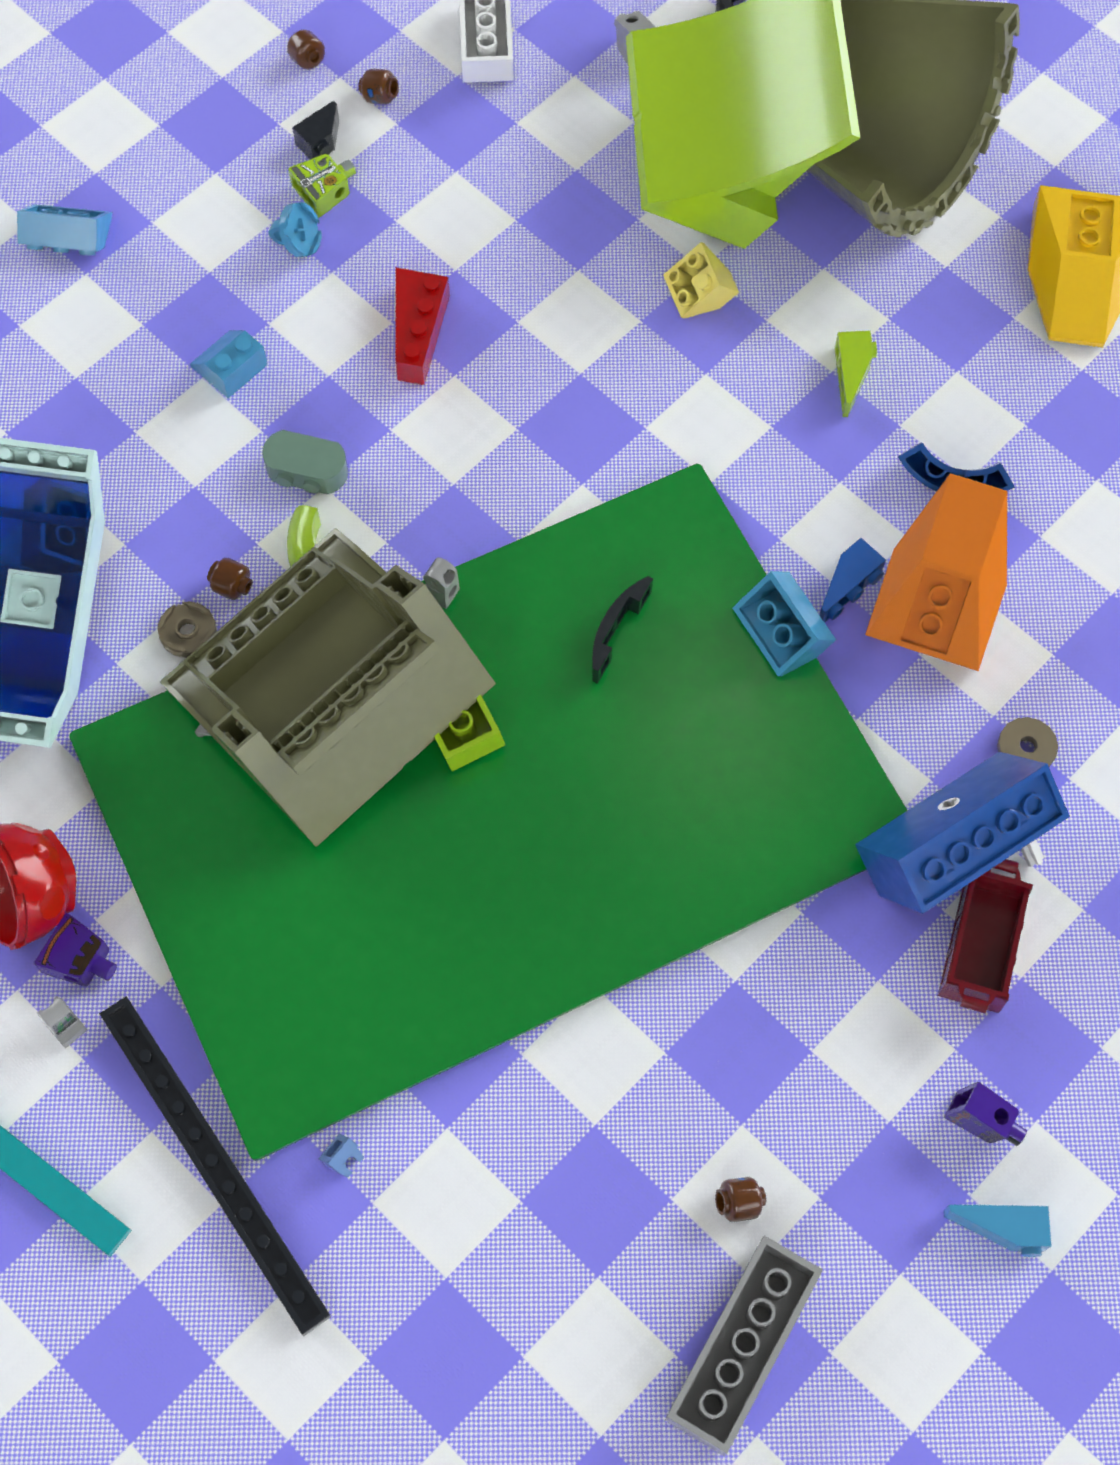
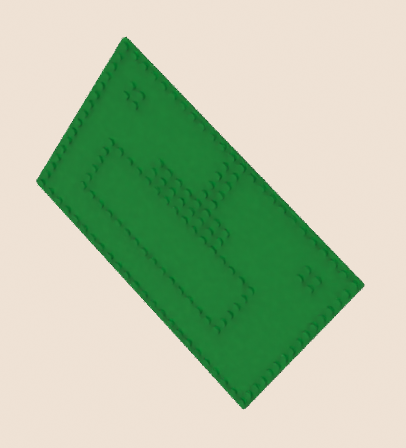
M691 465L456 566L460 590L447 609L441 608L496 683L482 698L501 732L505 746L452 772L436 739L433 740L317 847L311 843L212 736L203 735V737H198L195 731L200 725L199 722L168 691L70 733L69 737L252 1160L257 1161L867 870L855 844L908 811L818 659L816 658L782 677H778L732 609L767 574L702 465ZM647 576L653 578L652 592L639 615L628 610L607 646L612 648V660L599 683L593 682V646L598 628L606 612L615 600L631 585Z

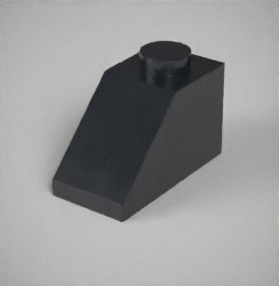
M335 101L327 104L292 127L295 145L309 159L324 154L330 155L335 150L339 127L338 107Z

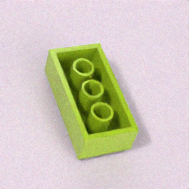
M481 694L468 710L461 712L463 714L457 720L449 723V727L434 736L452 772L505 746L501 732Z

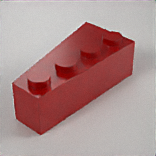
M396 267V370L399 381L425 385L450 297L449 279L447 276Z

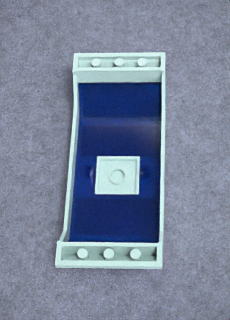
M0 438V741L51 748L78 695L105 524L96 450Z

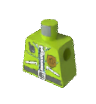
M327 154L288 168L291 186L303 201L313 208L318 218L322 217L349 195L347 178L356 174V169L349 159L337 165Z

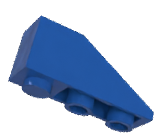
M858 539L840 556L820 611V617L824 622L829 618L831 620L836 619L844 610V605L849 601L852 603L857 601L863 594L866 586L869 584L875 585L884 575L883 568L886 559L864 539Z

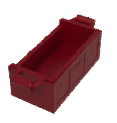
M1005 859L993 867L997 870L1015 874V878L993 873L990 869L962 888L937 996L960 1002V1007L984 1014L987 1010L999 1013L1008 1002L1010 995L1008 991L1013 968L1016 963V954L1024 925L1028 898L1033 888V884L1021 881L1018 869L1019 862Z

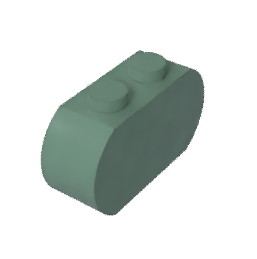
M281 430L272 434L264 443L262 455L267 474L273 482L280 486L302 488L313 494L318 492L331 494L339 490L347 480L348 467L343 447L338 442Z

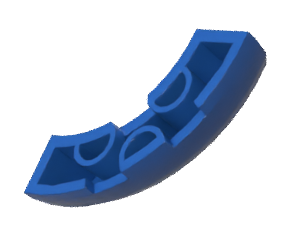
M923 442L898 456L902 465L915 479L936 492L950 473L1006 491L1015 488L1001 462L981 469L966 470L954 468L935 458L927 450Z

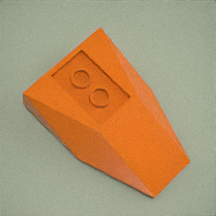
M949 474L895 546L865 633L866 636L979 671L1007 586L1006 490L955 474Z

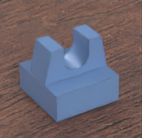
M338 1134L319 1157V1160L327 1167L348 1178L352 1172L346 1167L347 1159L353 1157L356 1161L361 1162L364 1156L354 1141L347 1136Z

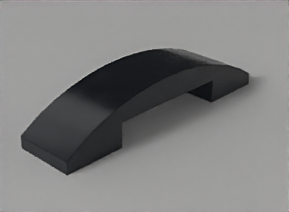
M647 576L631 585L615 600L606 612L598 628L593 646V682L599 683L612 660V648L607 646L628 610L639 615L652 592L653 578Z

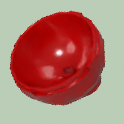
M14 822L0 824V943L9 947L10 950L21 948L44 937L59 924L65 913L73 912L75 908L77 882L75 867L69 853L51 829L39 831L30 826Z

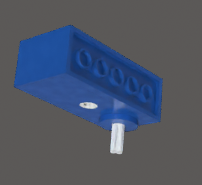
M998 752L855 844L880 897L924 914L1020 849L1028 866L1032 867L1035 864L1040 865L1043 863L1044 855L1037 842V838L1069 818L1070 815L1047 763Z

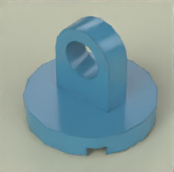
M295 202L285 206L281 212L280 219L273 221L268 232L273 241L284 245L287 251L295 257H307L316 253L322 237L321 230L318 231L317 223L320 222L317 214L312 207L303 202Z

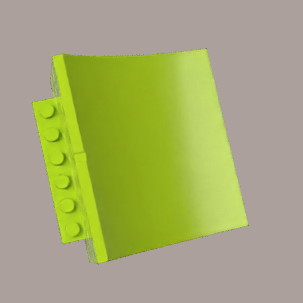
M748 0L691 20L654 28L633 30L626 36L642 210L745 249L778 221L776 197L815 163L841 151L860 139L840 0Z

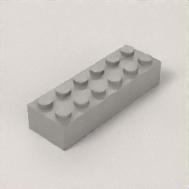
M764 1235L667 1414L665 1421L720 1455L725 1456L731 1448L823 1269Z

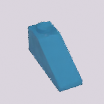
M949 1205L944 1210L945 1218L1010 1251H1021L1024 1257L1042 1256V1252L1052 1246L1048 1206Z

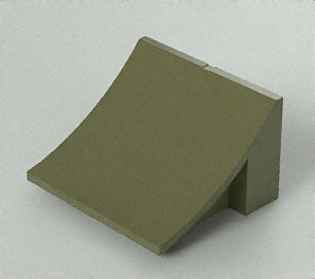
M336 528L160 681L165 689L222 746L316 847L402 770L407 762L413 760L435 740L434 736L436 734H441L449 727L451 721L453 723L463 714L461 713L463 710H468L477 701L476 698L480 694L483 696L496 684L424 583L397 565L393 566L388 572L384 571L364 551Z

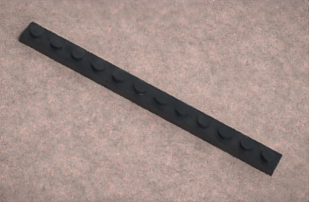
M127 996L99 1013L304 1337L331 1317L330 1313Z

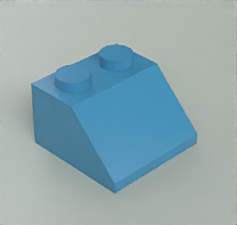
M229 330L190 363L191 368L227 398H230L268 365L264 346L245 330Z

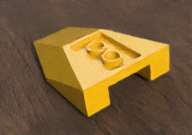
M1040 185L1033 204L1027 270L1048 340L1104 347L1120 314V196Z

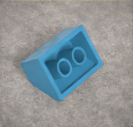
M38 204L28 206L17 211V244H25L27 249L42 250L44 246L53 247V251L59 253H67L69 249L79 250L81 255H95L97 251L105 247L112 220V212Z
M770 571L732 608L778 677H782L816 659L836 641V638L790 572Z

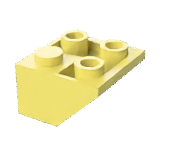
M702 242L663 274L680 317L684 319L720 309L739 293L731 272Z

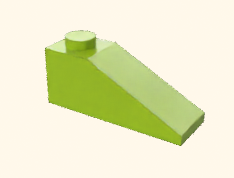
M871 331L837 333L834 350L843 417L849 416L869 372L872 358L877 356V344L872 342Z

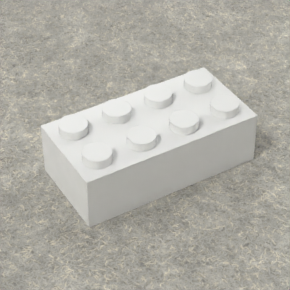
M459 0L463 83L514 81L511 1Z

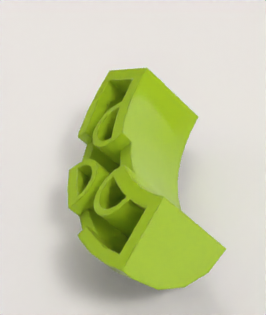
M300 505L293 512L287 535V555L290 567L316 545L317 534L321 526L318 508Z

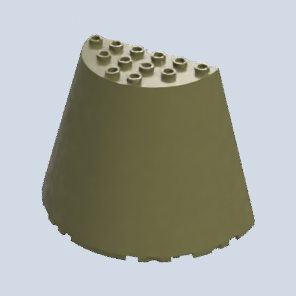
M840 0L860 139L841 151L815 163L807 172L882 233L896 238H900L903 234L914 236L920 233L923 227L928 228L933 225V221L930 219L935 215L942 217L969 184L978 169V166L974 165L979 153L986 154L990 146L991 137L997 130L1000 119L995 118V116L998 117L1002 110V107L999 106L1002 94H1009L1014 75L1013 67L1018 53V48L1012 46L1013 35L1019 36L1020 29L1019 5L968 0Z

